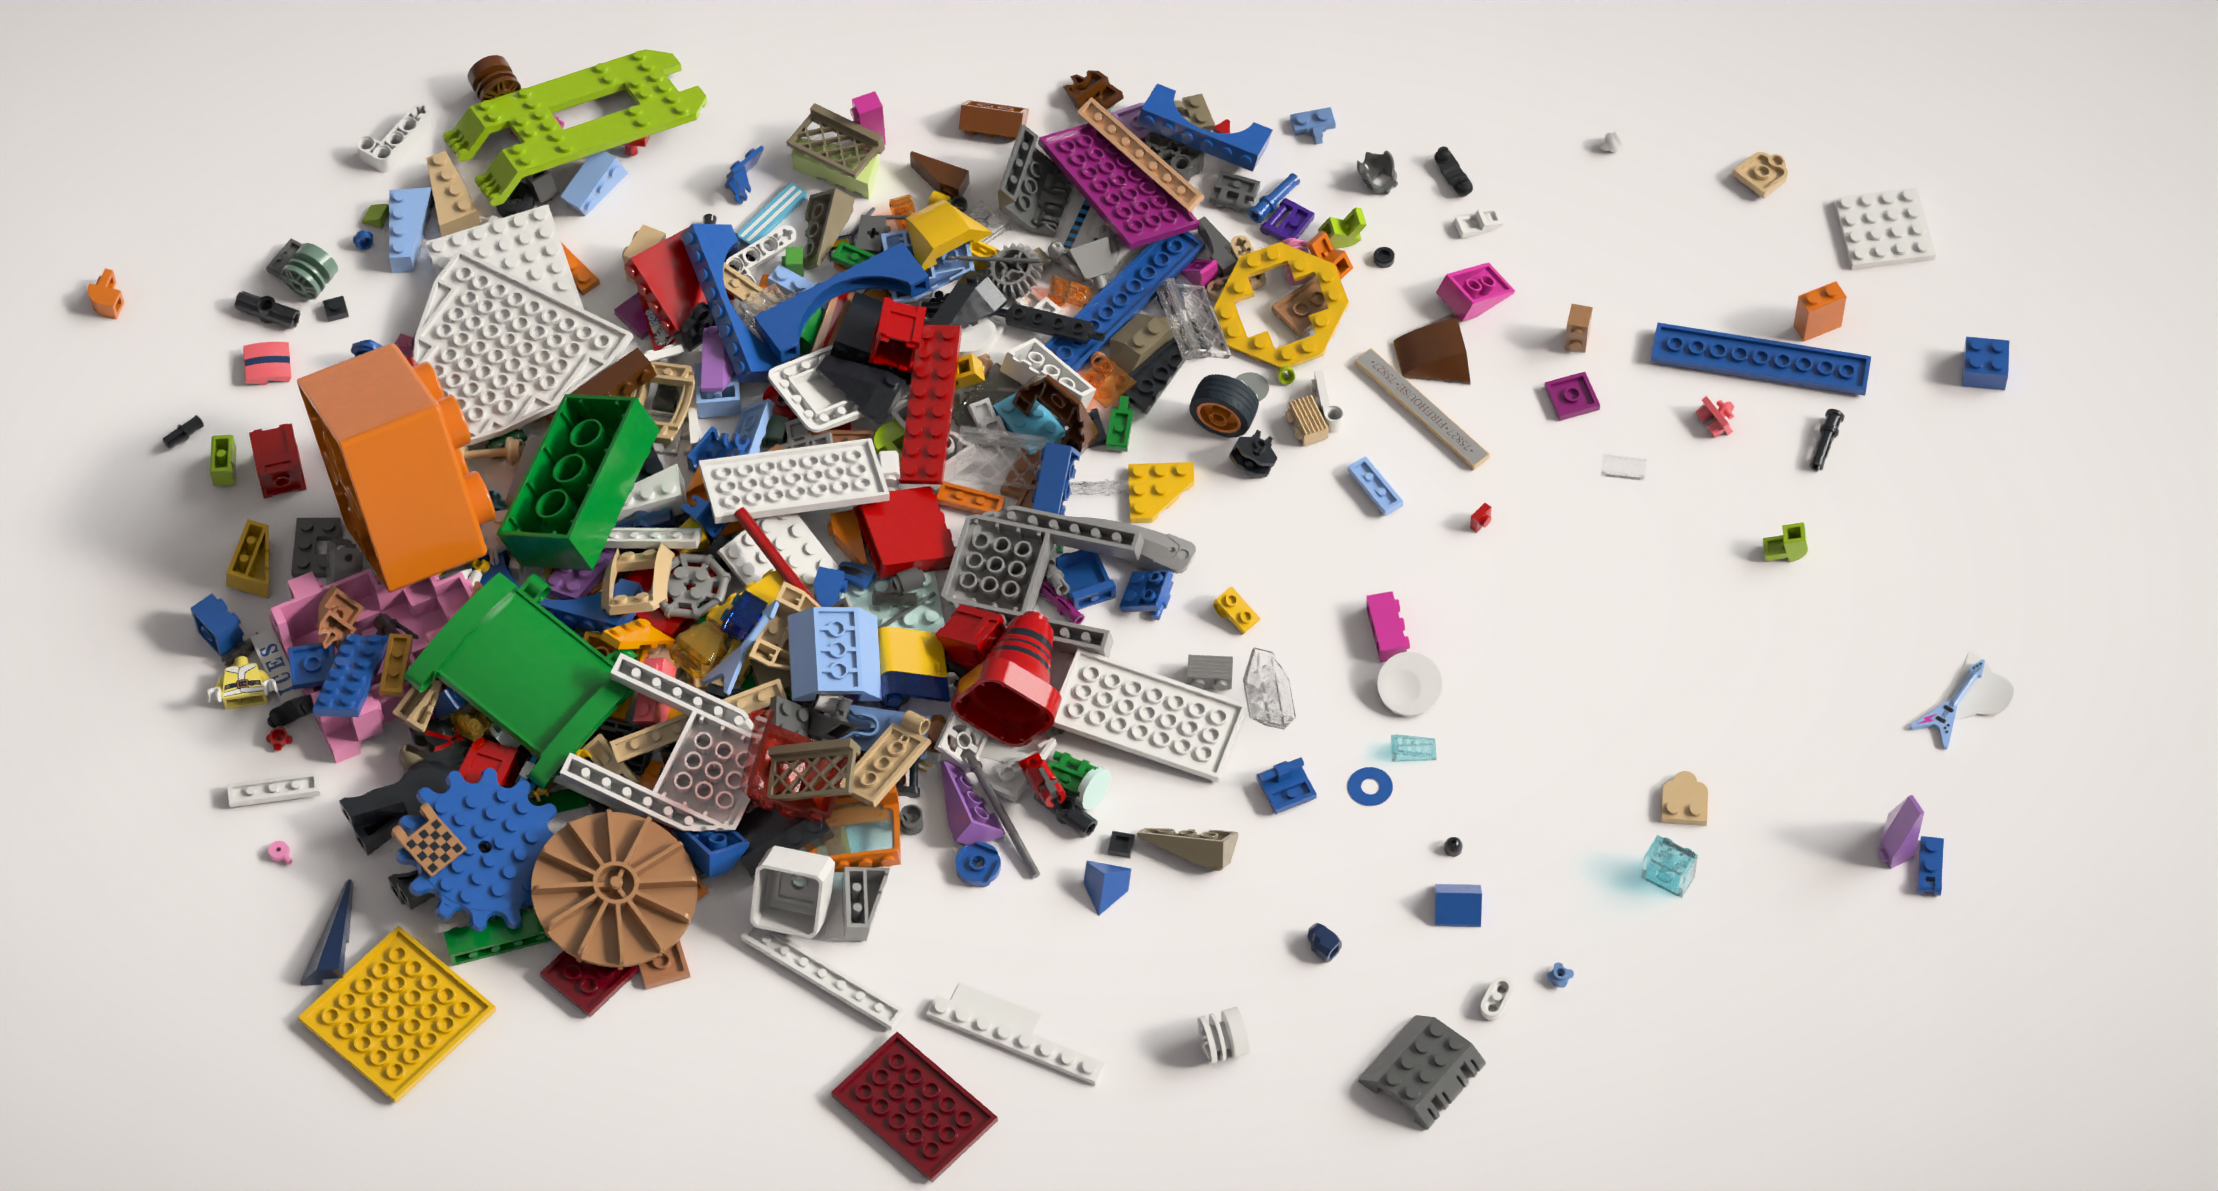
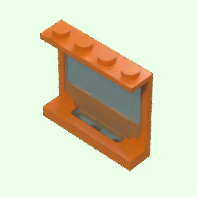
M896 785L893 786L875 808L849 795L813 798L835 837L811 850L810 853L831 857L835 862L834 872H844V867H891L893 865H901L900 798Z

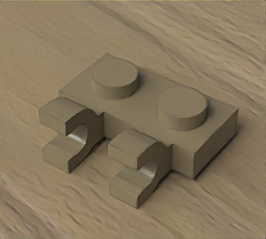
M1202 93L1183 97L1182 102L1174 101L1181 115L1187 114L1188 117L1183 116L1187 121L1201 129L1213 130L1215 122Z

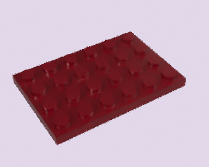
M898 1031L831 1092L832 1097L931 1183L998 1122V1117Z

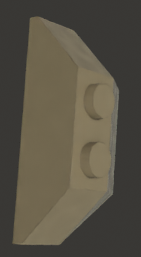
M1138 313L1109 339L1111 372L1123 380L1174 336L1177 335L1179 337L1185 332V329L1169 317Z

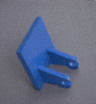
M762 145L756 150L754 148L749 150L744 156L745 159L743 161H736L730 167L731 171L726 176L727 181L724 186L726 189H731L735 195L734 199L738 204L743 203L739 197H742L745 201L748 199L745 189L749 193L751 192L747 172L757 165L764 150Z

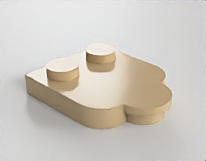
M1756 152L1734 168L1732 175L1764 199L1786 182L1788 170L1785 159L1781 155Z
M1681 771L1675 776L1674 780L1667 781L1663 786L1661 823L1707 826L1708 788L1702 782H1698L1693 773Z

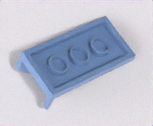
M851 705L846 720H848V723L860 727L839 739L852 738L861 747L860 752L866 753L893 722L902 726V717L906 712ZM922 715V716L928 718V719L930 720V722H931V716ZM928 729V731H927L924 735H922V736L928 738L929 729ZM926 750L921 754V761H925Z

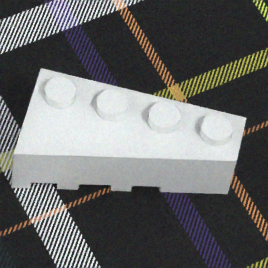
M678 465L670 466L634 483L633 490L628 495L617 518V522L632 518V514L639 510L650 513L671 507L674 516L685 513L680 508L684 503L687 504L685 483Z

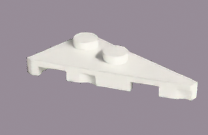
M1056 739L1045 740L1038 744V749L1028 755L1025 752L1011 760L1007 765L996 769L997 773L988 778L996 795L1016 802L1029 784L1019 768L1018 761L1037 752L1042 760H1046L1057 745Z

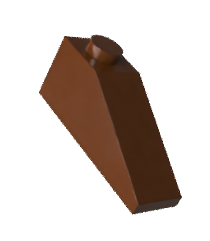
M911 151V168L935 191L950 196V200L956 196H963L970 184L969 170Z

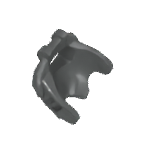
M1386 150L1383 154L1366 152L1363 163L1357 160V171L1371 192L1388 195L1391 192L1390 190L1398 185L1394 159L1389 151ZM1383 173L1389 176L1390 179L1380 187L1373 183V181Z

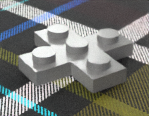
M799 419L785 422L788 443L781 444L780 446L785 449L834 442L830 432L811 436L810 431Z

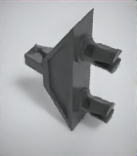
M818 694L815 700L812 701L811 707H808V733L811 734L809 742L839 739L860 727L848 723V720H846L851 703L853 702L851 699L839 696L835 713L831 717L824 715L825 712L814 709Z

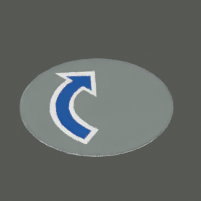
M1247 372L1235 378L1248 385L1256 394L1259 402L1269 392V384L1260 374Z

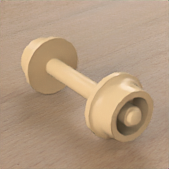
M508 437L504 448L469 451L468 446L460 447L467 467H469L470 459L506 456L509 465L514 466L520 461L525 446L522 439Z

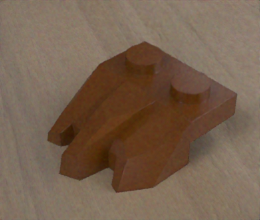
M1088 70L1085 77L1078 74L1070 76L1074 84L1063 86L1078 110L1091 97L1106 110L1124 99L1123 92L1111 85L1108 77L1100 71Z

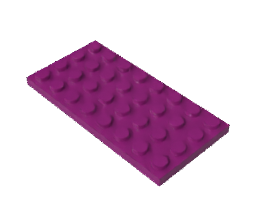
M1089 123L1039 137V146L1128 250L1199 228L1200 222L1191 212H1188Z

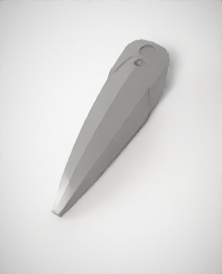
M1075 517L1141 531L1144 544L1139 561L1120 558L1139 569L1142 568L1146 571L1170 570L1176 574L1183 573L1189 567L1196 553V546L1192 542L1169 533L1164 534L1141 526L1113 520Z

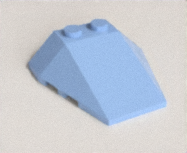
M908 230L881 234L884 251L891 246L903 242L914 256ZM969 241L936 258L937 264L925 270L929 276L930 289L914 298L904 293L891 291L893 301L905 303L917 300L963 277L970 270L975 271L973 261L948 260V256H972Z

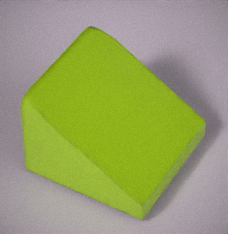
M371 205L362 223L382 228L389 216V205Z

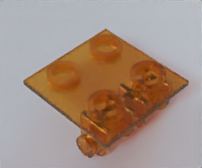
M1104 356L1081 376L1096 389L1093 398L1105 408L1136 383L1133 378L1107 356Z

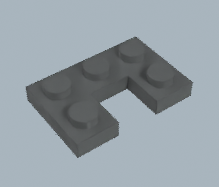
M297 518L291 569L292 578L311 571L315 578H326V554H317L318 541L340 539L341 518Z

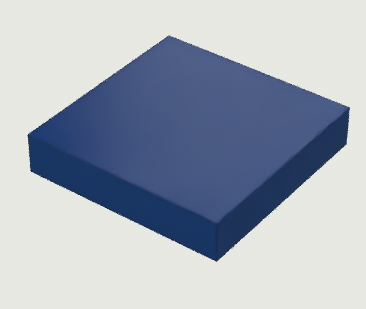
M333 642L326 649L319 643L288 648L293 690L322 686L335 659Z

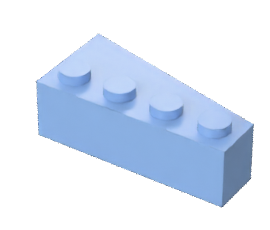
M432 187L389 190V259L392 273L414 272L420 252V245L425 236V228L427 223H429L431 208H433L435 203Z

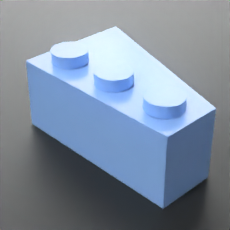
M605 150L592 154L587 158L560 197L567 205L586 216L628 172L616 157Z

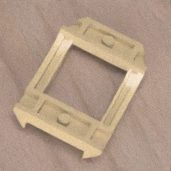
M652 361L651 364L657 376L633 391L630 397H637L645 408L651 383L683 387L678 406L670 423L654 421L660 429L654 443L663 444L666 450L686 417L693 395L695 379L691 366Z
M662 543L658 551L650 549L636 554L634 552H625L620 555L617 548L608 563L603 578L602 609H606V613L609 615L654 611L660 607L659 603L668 602V581L675 554ZM654 568L653 594L643 592L636 596L618 595L613 598L614 584L618 572Z

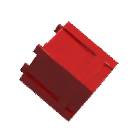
M884 297L882 309L874 330L868 362L895 367L898 370L910 373L915 350L919 348L926 307H915Z
M292 423L281 424L278 428L262 431V429L249 432L263 498L266 499L274 495L297 490H307Z
M960 604L952 613L950 620L935 635L947 655L946 658L971 671L983 662L1006 628L1002 615Z
M476 736L458 772L466 782L475 784L479 782L480 774L484 769L492 768L497 773V781L500 786L512 788L522 770L518 760V748L508 747Z

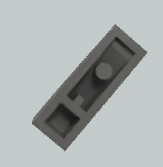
M547 170L523 177L520 181L530 187L533 192V198L539 203L548 202L559 194L551 173Z

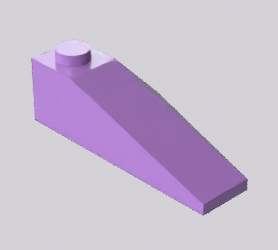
M710 326L704 328L701 392H723L731 382L735 371L717 326Z
M943 761L941 763L947 819L953 839L959 844L970 846L975 845V842L986 843L1003 837L1005 832L995 813L990 814L984 807L986 801L973 792L975 786L961 767Z
M1913 795L1903 800L1887 816L1878 855L1883 863L1886 862L1890 869L1913 859L1924 811Z

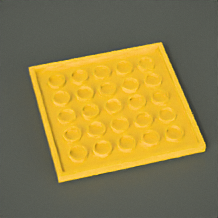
M398 925L345 973L343 978H340L299 1015L298 1019L299 1022L397 1104L496 1011V1006Z

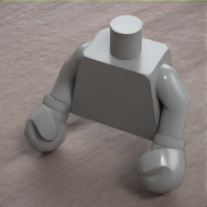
M1108 225L1100 226L1098 240L1069 249L1067 252H1065L1061 242L1054 241L1047 250L1050 259L1056 264L1062 265L1076 279H1080L1082 282L1093 280L1096 291L1103 289L1107 285L1104 275L1110 274L1113 271L1119 255L1116 245V234Z

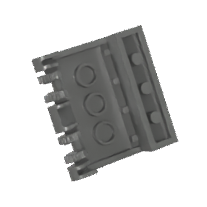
M1023 124L1020 126L998 188L999 209L1029 233L1054 237L1058 229L1057 226L1060 223L1058 218L1063 214L1071 191V187L1068 184L1072 183L1051 159L1035 147L1038 135Z
M1415 1015L1362 1074L1358 1082L1376 1095L1381 1089L1414 1112V1122L1428 1130L1435 1123V1120L1440 1117L1439 1112L1431 1101L1433 1100L1442 1110H1446L1449 1104L1463 1091V1088L1469 1084L1460 1068L1462 1067L1473 1078L1486 1065V1062L1470 1041L1436 1017Z

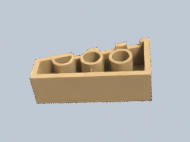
M446 150L427 157L426 160L441 237L481 225L479 211Z

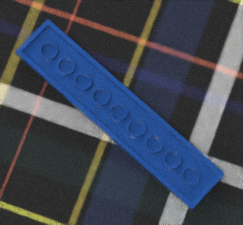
M1189 232L1150 243L1073 317L1092 322L1094 331L1105 333L1103 342L1091 339L1086 345L1052 337L1044 346L1078 373L1090 361V357L1094 352L1100 351L1109 343V339L1157 296L1156 290L1163 283L1174 280L1205 249V243Z
M1657 322L1650 362L1865 396L1871 356Z

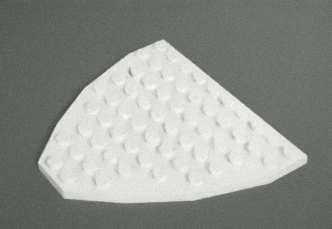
M458 249L434 281L415 335L413 359L418 364L428 361L438 377L444 396L452 394L456 398L471 436L470 444L464 446L467 447L507 434L556 411L565 394L572 393L617 361L634 337L631 332Z

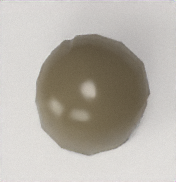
M406 743L400 749L398 759L402 767L408 770L413 764L426 758L428 754Z

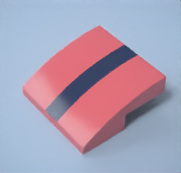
M261 342L243 346L245 383L266 385L268 380L290 382L289 342Z

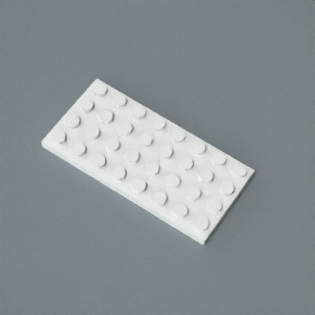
M871 438L699 461V469L708 500L711 502L715 524L738 521L734 513L741 507H744L752 518L755 519L890 501V494Z
M1078 648L1060 691L1062 701L1053 726L1219 782L1247 710V704Z

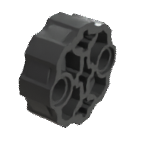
M1150 132L1147 135L1145 144L1185 180L1190 181L1191 177L1200 174L1204 167V152L1155 132Z

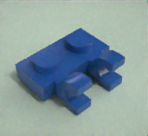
M721 433L719 442L722 449H718L713 459L748 454L745 450L749 446L751 439L742 438V442L739 443L740 434L732 433L728 443L729 434Z

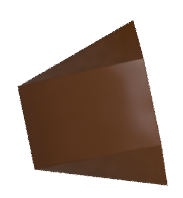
M1452 313L1424 327L1406 333L1393 341L1401 374L1404 378L1420 380L1434 378L1444 379V382L1450 383V380L1463 381L1464 384L1468 385L1471 384L1467 351L1458 319Z

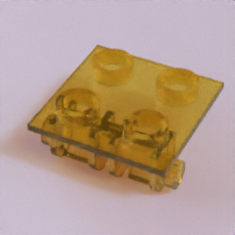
M475 707L467 714L459 710H455L450 714V720L454 724L451 731L473 742L481 738L485 731L494 723Z

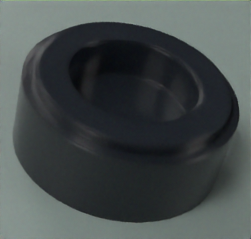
M1379 247L1374 252L1373 261L1380 268H1388L1395 261V253L1389 247Z

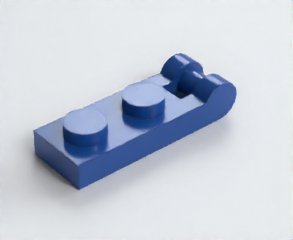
M1921 836L1917 893L1925 894V892H1932L1933 895L1941 896L1944 838Z

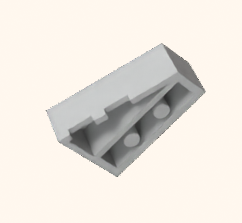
M844 867L842 876L844 941H867L887 883L890 868Z

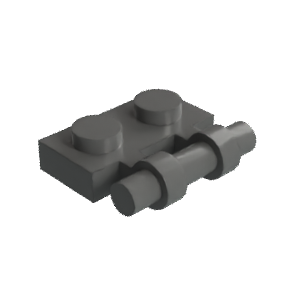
M1220 171L1214 184V192L1220 194L1219 196L1211 194L1209 202L1216 204L1217 207L1223 208L1225 206L1234 209L1235 212L1241 213L1243 211L1248 213L1251 205L1245 204V200L1254 202L1260 188V181ZM1227 195L1236 197L1237 201L1227 199Z

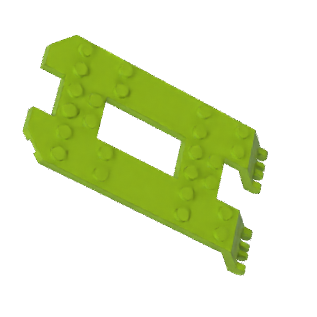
M644 49L469 106L453 130L443 134V139L448 143L452 152L456 154L457 159L460 162H464L474 157L490 133L511 128L521 144L501 150L487 171L476 176L474 179L481 192L488 198L489 203L492 206H497L507 200L523 177L697 120L700 116L701 108H704L707 104V96L698 85L682 91L677 90L667 77V75L682 71L681 63L673 53ZM622 90H626L637 104V106H631L630 108L567 129H563L552 115L554 112Z

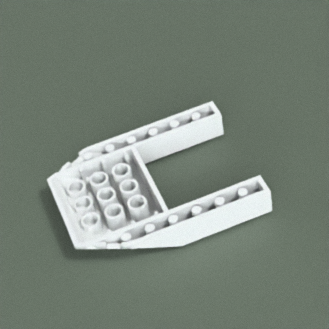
M620 653L611 671V680L690 717L653 791L572 753H569L560 771V778L643 818L651 817L652 821L681 831H735L771 760V757L768 756V750L772 745L765 739L762 732L753 724L744 710Z

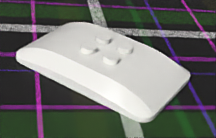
M833 345L770 369L768 373L769 382L802 424L812 432L831 429L864 417L857 410L858 406L853 401H848L844 398V393L838 387H833L816 371L824 357L830 355ZM905 384L900 400L909 396L910 384Z

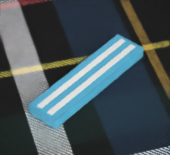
M791 182L737 232L739 241L748 247L768 235L808 197L807 192Z

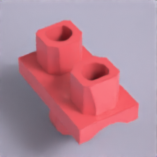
M1707 396L1702 399L1703 405L1695 411L1698 418L1704 423L1713 416L1715 421L1709 424L1707 428L1714 437L1724 432L1727 435L1731 434L1733 430L1724 417H1727L1729 420L1734 417L1732 414L1734 409L1732 402L1723 403L1722 400H1719L1716 403L1719 407L1717 409Z

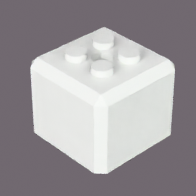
M773 846L768 849L755 871L750 922L756 928L810 939L817 935L829 915L835 862L829 856L780 846ZM793 878H801L804 881V886H797Z

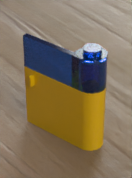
M881 627L878 629L883 703L896 707L906 697L943 702L950 701L944 648L941 642L938 641L936 633L896 627Z

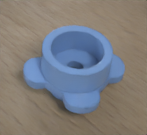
M1557 962L1554 964L1552 971L1547 973L1546 978L1554 986L1564 988L1568 984L1569 979L1574 977V971L1563 967L1562 963Z

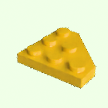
M1194 463L1128 464L1130 523L1154 522L1158 515L1165 508L1168 509L1174 504L1186 489L1189 490L1193 487Z

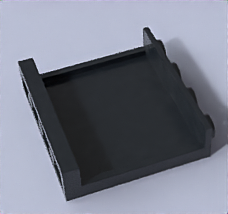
M855 292L834 340L830 355L888 371L911 385L913 365L911 372L908 373L895 367L868 362L874 330L883 301ZM925 317L923 325H928L932 319Z

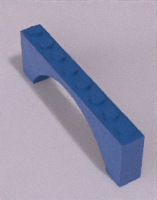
M691 224L680 236L739 383L769 382L768 373L770 369L782 364L769 346L755 336L742 322L732 307L725 290L723 280L724 261L727 253L739 243L731 224Z
M901 242L877 255L871 256L859 264L853 265L842 273L835 274L832 278L822 283H817L814 287L804 292H799L794 297L782 301L766 311L760 312L754 316L755 327L781 364H784L800 355L799 340L802 331L810 317L826 302L842 294L863 289L897 291L914 298L930 289L929 276L904 243Z
M506 550L498 553L499 563L497 565L495 558L494 565L490 564L489 554L478 558L481 563L485 559L490 564L489 570L486 573H482L483 575L480 580L482 586L500 572L517 585L518 588L521 587L510 574L508 566L510 558ZM620 579L614 585L613 598L618 595L636 596L639 593H643V589L640 583ZM602 591L587 597L571 600L545 598L539 603V605L568 626L582 627L590 632L597 631L603 633L605 630L631 622L636 614H607L606 609L601 607Z

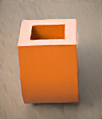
M1320 231L1306 243L1312 255L1335 264L1340 279L1353 269L1346 252L1334 249L1326 232Z
M105 268L102 276L98 277L96 284L89 283L88 295L92 308L97 314L117 320L124 305V299L121 290L114 289L117 282L113 270Z

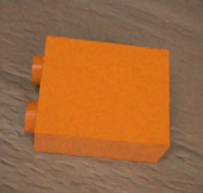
M1837 281L1798 296L1793 326L1803 342L1842 326L1847 296Z

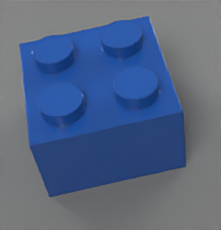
M1966 336L1963 349L1962 387L2005 390L2009 372L2010 340Z
M210 594L190 608L197 632L222 660L245 645L242 637L244 633L239 627V624H241L240 619L234 612L230 613L227 610L228 607L221 598L217 599L213 594Z

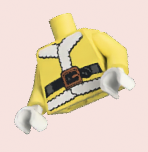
M239 656L235 658V666L227 667L224 675L220 677L215 687L207 690L208 702L214 699L222 702L223 699L226 710L268 704L266 696L268 692H278V688L274 679L264 670H258L257 664H248L247 657Z

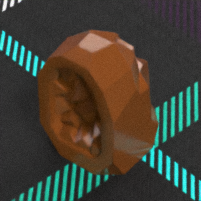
M942 714L933 715L931 718L928 739L931 740V744L927 748L930 752L940 753L934 747L947 721ZM948 735V745L950 747L952 737Z

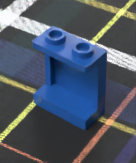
M1078 550L1072 553H1064L1056 558V567L1063 572V578L1070 588L1067 593L1068 598L1073 602V606L1077 610L1116 598V585L1113 579H1109L1099 553Z

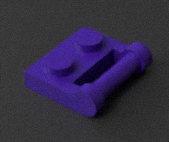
M1284 198L1279 204L1280 207L1271 218L1260 226V231L1264 235H1271L1280 241L1287 238L1298 239L1314 220L1315 213ZM1291 211L1287 215V217L1282 221V223L1278 226V228L1275 227V225L1282 218V216L1286 212Z

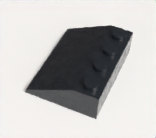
M801 781L793 791L799 793L806 785ZM784 790L780 791L775 795H780ZM813 798L773 803L765 800L745 812L735 830L749 842V847L740 858L753 880H755L757 866L771 847L780 846L810 852L835 837Z

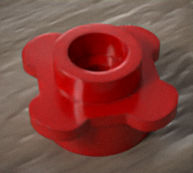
M277 727L266 736V741L273 745V750L281 751L282 747L293 742V738L287 734L285 728Z

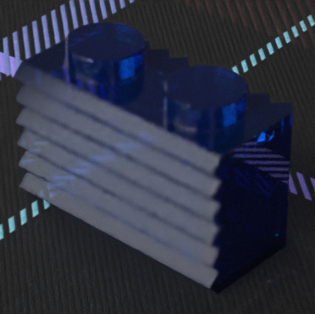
M746 589L741 595L736 594L731 602L733 607L731 610L726 608L720 618L723 621L720 630L736 638L740 643L751 632L763 615L762 611L768 605V602Z

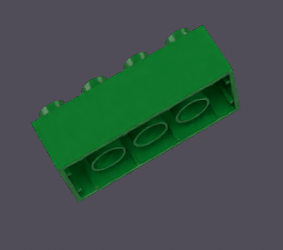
M564 395L496 533L520 566L593 571L660 430L637 397Z

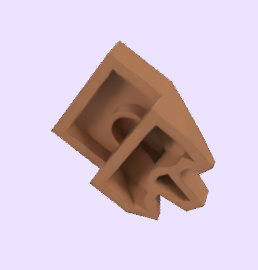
M331 585L318 606L317 632L319 637L317 641L324 649L333 642V645L339 650L345 635L354 634L357 630L352 625L364 607L333 585Z

